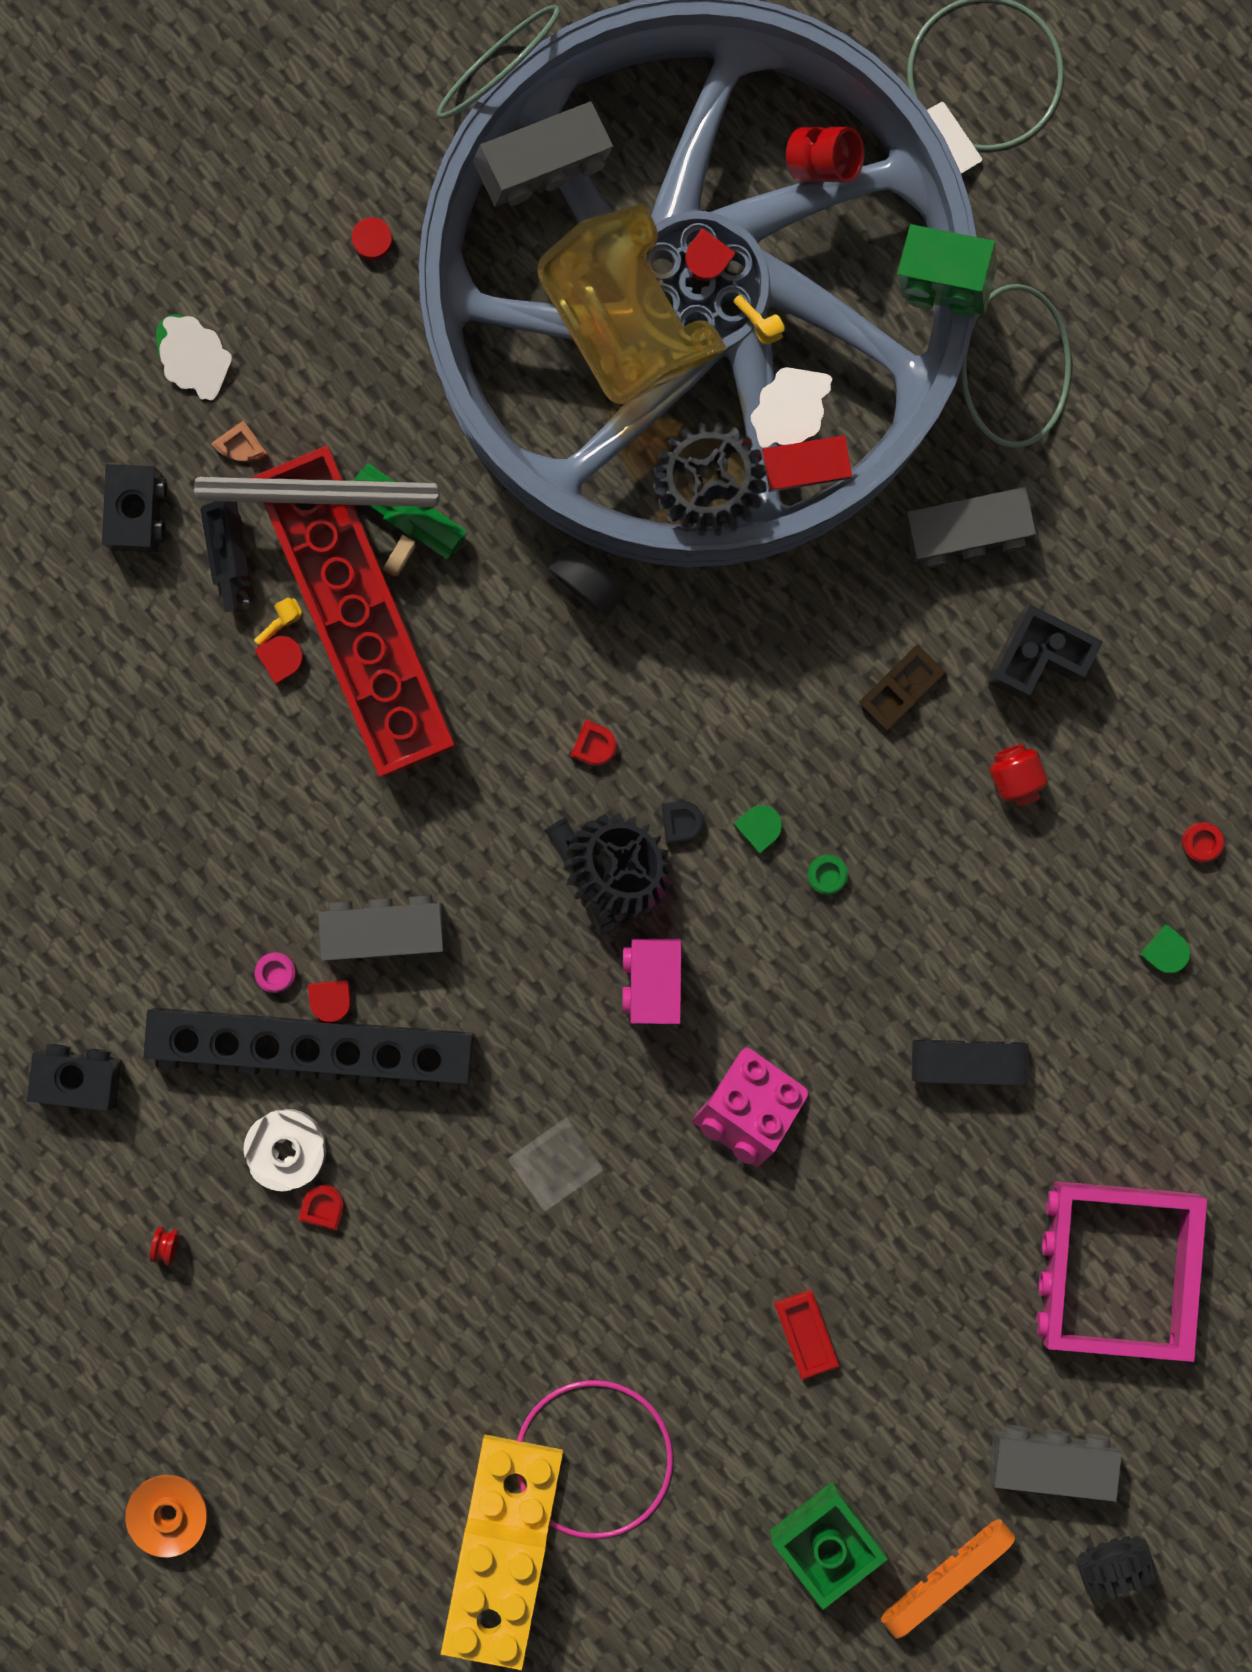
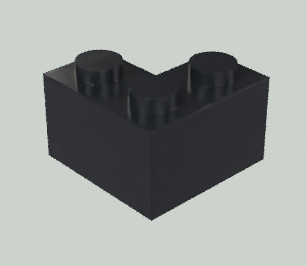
M1029 605L1021 611L986 682L1022 700L1031 695L1044 667L1074 682L1086 677L1103 641Z

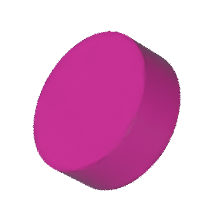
M274 952L266 954L257 962L255 967V979L258 985L267 992L278 993L285 991L294 983L296 978V966L293 960L283 953Z

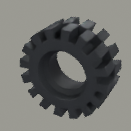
M1124 1536L1121 1540L1114 1538L1108 1543H1099L1097 1547L1090 1546L1086 1549L1087 1552H1081L1078 1555L1079 1558H1076L1087 1595L1089 1594L1091 1598L1097 1597L1100 1600L1107 1596L1109 1599H1115L1119 1594H1122L1123 1597L1128 1596L1132 1590L1138 1592L1143 1589L1142 1585L1149 1586L1152 1584V1580H1155L1158 1574L1147 1541L1139 1536H1135L1132 1539L1130 1536Z

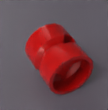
M800 127L792 133L786 147L788 171L797 182L822 183V181L830 183H850L858 177L864 163L863 140L859 132L853 127Z

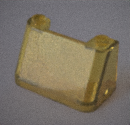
M644 203L581 221L543 254L538 264V277L603 392L609 400L617 404H624L637 399L705 364L727 349L719 333L709 322L698 320L685 327L682 325L644 259V256L654 248L658 238L656 225Z

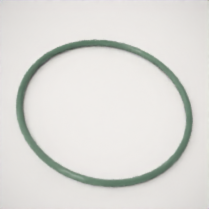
M958 0L934 14L918 33L908 59V87L917 97L913 80L916 52L925 33L941 16L959 6L975 2L1001 3L1020 10L1041 27L1054 49L1058 67L1057 87L1054 98L1043 118L1024 135L1001 144H973L977 151H995L1020 144L1037 133L1046 124L1060 99L1063 88L1064 67L1058 43L1045 22L1029 8L1013 0Z
M554 4L539 10L492 46L447 93L437 109V117L447 119L458 114L504 79L533 51L551 30L560 15V7ZM554 11L549 22L537 37L501 73L462 104L443 113L453 95L488 58L529 24L543 15Z
M1010 284L991 292L988 303L996 296L1007 291L1018 290L1028 292L1046 305L1059 328L1065 353V378L1062 395L1054 415L1043 430L1032 438L1019 442L1004 440L985 426L975 410L968 388L967 354L960 375L968 410L981 431L991 440L1002 446L1020 448L1039 441L1051 430L1058 420L1065 405L1070 386L1071 352L1065 326L1053 304L1042 293L1032 287ZM976 313L974 325H975V323H976L977 318H978L979 315H980V314H978V313Z

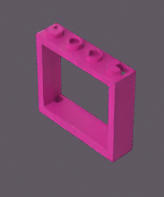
M1054 1181L1053 1191L1048 1192V1201H1045L1046 1215H1051L1050 1231H1044L1042 1237V1254L1048 1256L1047 1271L1040 1272L1038 1284L1039 1295L1044 1296L1043 1312H1037L1035 1321L1038 1324L1037 1336H1041V1342L1045 1347L1052 1350L1194 1362L1207 1198L1198 1193ZM1072 1199L1180 1209L1169 1343L1061 1334Z

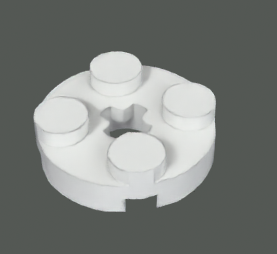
M284 1109L270 1112L252 1125L245 1138L243 1150L247 1165L251 1169L250 1173L258 1183L275 1191H288L307 1184L319 1173L325 1161V1134L319 1128L316 1121L301 1111ZM288 1139L292 1142V1148L296 1150V1154L294 1157L288 1156L283 1161L278 1158L280 1151L274 1147L276 1142L284 1143Z

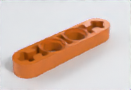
M1001 1519L992 1521L957 1551L959 1555L956 1558L953 1555L950 1556L927 1576L928 1581L926 1583L919 1582L889 1607L882 1615L881 1622L894 1638L905 1636L1005 1553L1013 1544L1015 1535Z

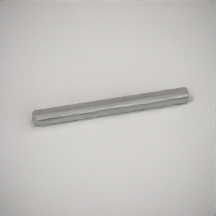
M197 477L194 483L195 498L200 501L436 507L439 504L440 496L439 487L435 483Z

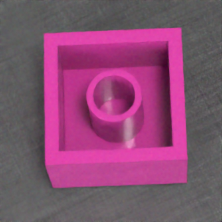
M631 938V947H623V972L631 973V987H623L622 1014H630V1023L680 1024L681 940Z

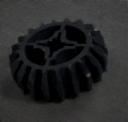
M701 422L698 425L699 434L692 435L688 428H684L682 431L683 442L671 437L669 446L672 452L660 451L659 459L664 465L654 467V475L659 480L653 484L656 494L662 495L658 499V503L661 509H669L667 515L671 522L682 518L681 528L684 531L691 529L695 523L697 524V533L701 536L705 535L707 526H713L715 535L720 536L722 534L721 525L728 523L729 528L736 531L738 529L736 519L738 516L743 520L750 521L752 514L748 507L760 508L762 501L757 494L765 493L767 490L766 482L762 480L767 475L765 465L758 464L762 460V453L759 449L751 450L753 443L749 436L738 441L739 430L735 427L724 435L723 425L719 422L714 426L713 432H707L706 425ZM712 453L705 459H694V457L700 454ZM730 457L742 467L745 473L742 486L735 483L734 477L726 473L728 470L727 461ZM679 473L686 476L687 482L694 485L691 502L684 499L676 489ZM716 473L718 481L711 479ZM703 478L711 479L708 484H703ZM716 499H724L728 501L719 506L708 507V505Z
M621 813L613 815L611 819L604 814L595 821L586 822L582 826V830H578L572 836L571 844L566 848V853L564 854L569 859L565 862L563 870L572 874L567 879L566 885L577 886L579 889L575 893L574 899H582L584 897L588 901L586 911L597 907L600 911V919L607 918L612 913L615 922L622 921L626 916L632 921L642 914L650 913L655 908V904H659L664 899L666 894L664 891L670 886L672 881L667 875L671 872L673 865L663 861L668 856L669 850L658 848L657 845L660 842L661 836L652 838L648 834L650 824L639 828L636 825V816L624 822ZM622 859L623 862L617 867L616 865ZM619 868L618 873L615 876H613L615 870ZM613 888H619V889L623 890L624 892L615 890V889H613Z

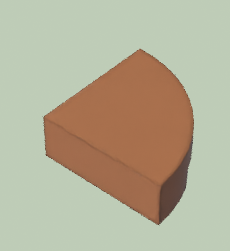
M244 420L211 443L223 456H227L229 459L232 458L231 460L235 459L234 461L253 462L268 456Z

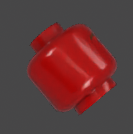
M1024 744L1014 745L994 755L995 761L989 767V774L998 797L1005 802L1016 801L1018 807L1039 800L1040 795L1038 792L1043 790L1048 783V776L1039 753L1034 749H1026Z

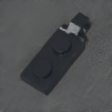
M214 501L200 508L213 585H219L225 612H243L254 608L253 589L250 587V578L248 577V556L245 552L241 529L242 521L237 502Z

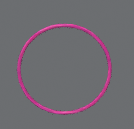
M587 1380L563 1386L543 1398L527 1416L517 1441L523 1442L531 1421L544 1405L558 1395L576 1388L599 1386L615 1389L633 1397L651 1413L664 1437L667 1451V1469L662 1488L650 1508L627 1526L604 1533L574 1531L550 1519L549 1525L565 1534L586 1539H603L621 1535L644 1522L656 1510L670 1484L673 1469V1450L668 1430L662 1418L646 1399L633 1390L616 1383ZM516 1474L520 1489L524 1492L526 1486L523 1476Z

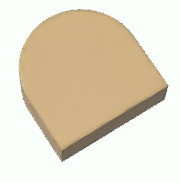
M402 535L383 571L393 577H398L416 547L415 542Z

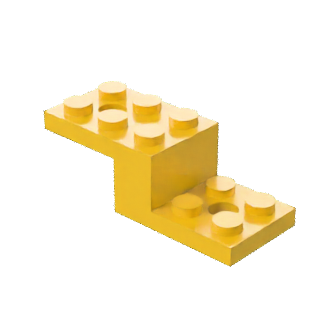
M484 1434L441 1655L522 1670L563 1455L562 1449ZM511 1474L522 1475L527 1481V1488L519 1494L509 1492L504 1485L506 1477ZM487 1609L494 1610L500 1615L501 1623L497 1627L486 1628L480 1624L478 1615Z

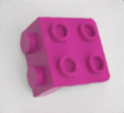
M744 1048L732 1063L714 1094L698 1110L691 1122L700 1127L701 1132L705 1136L719 1141L731 1149L740 1161L752 1164L757 1168L775 1152L806 1100L808 1091L804 1086L750 1048Z

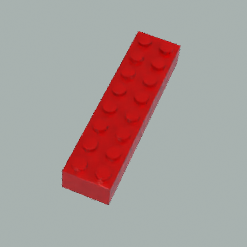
M328 445L253 476V478L345 481L336 458ZM263 502L378 776L383 779L458 748L356 506Z

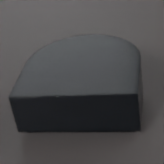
M687 801L661 803L666 843L689 841L698 836L703 828L704 819L701 810L695 804Z

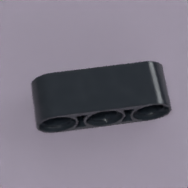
M912 1040L911 1081L924 1083L1028 1085L1029 1043L1011 1042V1044H1005V1042L971 1041V1043H965V1041L931 1040V1042H925V1040Z

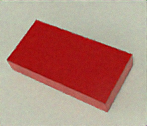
M845 435L762 449L763 463L767 470L768 492L852 478Z
M812 1289L774 1302L801 1380L840 1367Z

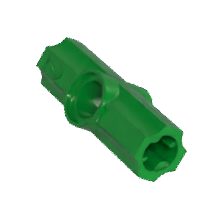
M369 463L360 470L353 480L395 482ZM366 505L384 516L382 519L390 526L400 529L402 534L409 539L414 537L448 562L457 553L468 535L467 531L436 511L434 507Z

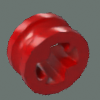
M158 1226L152 1240L149 1261L156 1263L157 1260L161 1259L165 1265L171 1266L176 1254L180 1231L173 1229L172 1232H166L163 1226Z

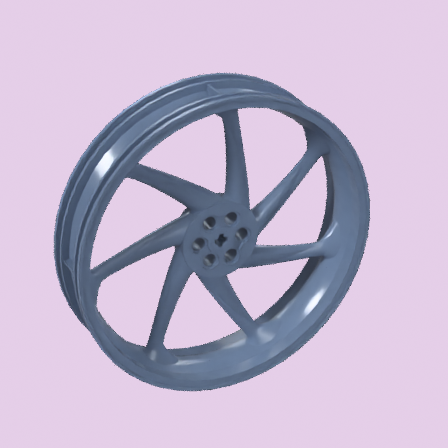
M635 0L596 12L562 28L540 42L516 68L477 101L460 125L442 159L430 191L421 234L419 255L420 303L431 354L446 397L462 431L479 458L498 481L533 513L556 529L589 546L619 557L650 564L678 567L727 566L756 561L792 550L824 535L845 522L878 496L903 469L939 417L957 382L968 352L976 313H974V317H961L949 312L948 307L935 305L933 326L927 352L922 355H914L831 293L794 268L762 250L758 243L774 232L812 214L871 192L888 189L911 204L925 219L928 228L977 237L972 208L961 172L944 136L926 108L890 68L846 34L811 16L778 4L760 0ZM668 58H714V64L674 153L657 196L646 232L642 238L636 236L621 220L589 176H583L582 173L569 177L568 182L559 187L591 246L624 296V299L618 303L562 304L496 298L480 293L471 279L461 250L467 222L478 192L483 184L473 163L479 145L560 114L570 94L576 87L606 73L639 63ZM772 69L796 78L823 92L856 116L877 136L890 152L889 157L885 161L863 166L858 177L850 183L802 182L751 197L712 212L700 211L706 172L728 99L739 77L752 72ZM703 228L735 252V256L731 261L740 263L744 271L736 276L728 275L723 271L714 280H698L686 268L685 256L688 249L687 245L694 240ZM658 259H666L672 263L673 269L666 274H660L655 272L651 265ZM693 281L702 282L701 294L692 293ZM739 295L760 313L763 319L768 318L767 309L776 308L791 314L855 347L883 365L895 377L897 392L893 424L872 450L851 469V479L835 481L812 497L792 506L781 502L780 491L768 492L767 487L765 493L757 494L762 501L760 508L748 507L752 514L750 521L743 520L739 516L736 518L738 523L736 531L731 530L728 523L721 525L722 534L720 536L715 535L713 526H707L705 535L701 536L697 533V525H693L691 529L684 531L680 524L659 523L628 516L601 506L582 495L581 486L587 479L660 418L723 357H727L730 361L743 413L746 437L749 436L753 443L751 450L759 449L762 453L763 448L757 440L756 429L751 422V414L760 404L762 389L774 381L771 343L762 344L759 342L754 325L743 312L732 317L722 312L721 305L727 301H734ZM665 299L672 305V309L667 314L660 315L654 313L650 305L655 300ZM692 320H698L705 324L707 330L700 336H693L686 331L685 325ZM476 321L572 340L620 347L652 349L661 354L660 359L639 387L596 435L568 459H553L520 448L502 426L487 402L473 372L462 328L465 323ZM774 442L769 447L778 446V443ZM762 457V460H761L758 464H763V465H764V463H763V457ZM765 476V477L762 478V480L765 481V482H766V485H767L766 476Z

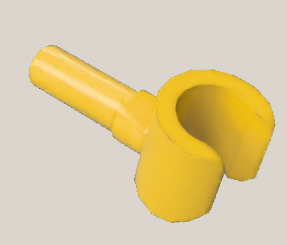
M741 295L734 299L733 303L754 325V330L760 343L770 344L783 337L781 333L784 331V325L778 315L775 314L763 319L760 313Z
M286 598L274 605L279 618L274 620L254 639L259 646L266 643L283 627L300 620L302 611L296 599Z

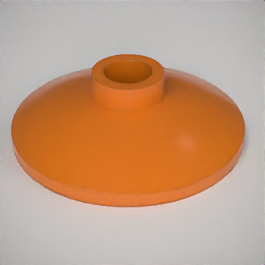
M175 1475L152 1477L143 1482L133 1492L128 1501L125 1515L127 1530L134 1543L148 1554L157 1557L181 1555L190 1550L199 1541L207 1523L205 1500L196 1486L182 1477ZM172 1506L176 1510V1517L172 1519L166 1518L162 1512L163 1507Z

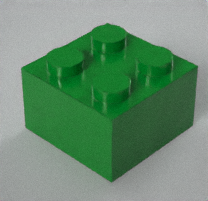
M910 224L897 273L903 298L908 299L910 305L922 309H932L934 304L948 307L949 312L961 317H974V313L985 315L997 270L995 241Z
M834 1481L769 1530L773 1546L823 1610L888 1560L881 1542Z

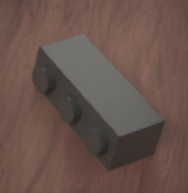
M588 102L480 144L473 163L494 206L496 207L506 202L513 206L527 200L532 195V192L545 187L547 191H552L567 183L569 177L582 173L583 176H590L600 171L605 166V161L613 145L592 102Z
M1026 487L908 511L903 517L912 565L923 562L924 569L945 565L948 563L947 557L962 554L964 561L984 557L987 555L986 549L1001 546L1002 552L1019 550L1026 547L1025 541L1030 540L1036 535Z
M433 895L408 897L409 905L393 906L392 898L368 900L369 908L353 909L352 901L328 903L329 911L318 912L321 961L446 951L443 903H433Z
M1006 1425L1005 1431L994 1429L989 1479L995 1488L1117 1502L1122 1452L1114 1443H1110L1109 1437L1103 1435L1086 1434L1085 1440L1070 1438L1068 1432L1048 1429L1045 1435L1030 1434V1429L1024 1426Z

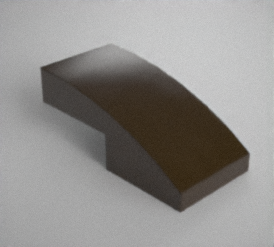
M917 643L859 703L888 730L946 671Z

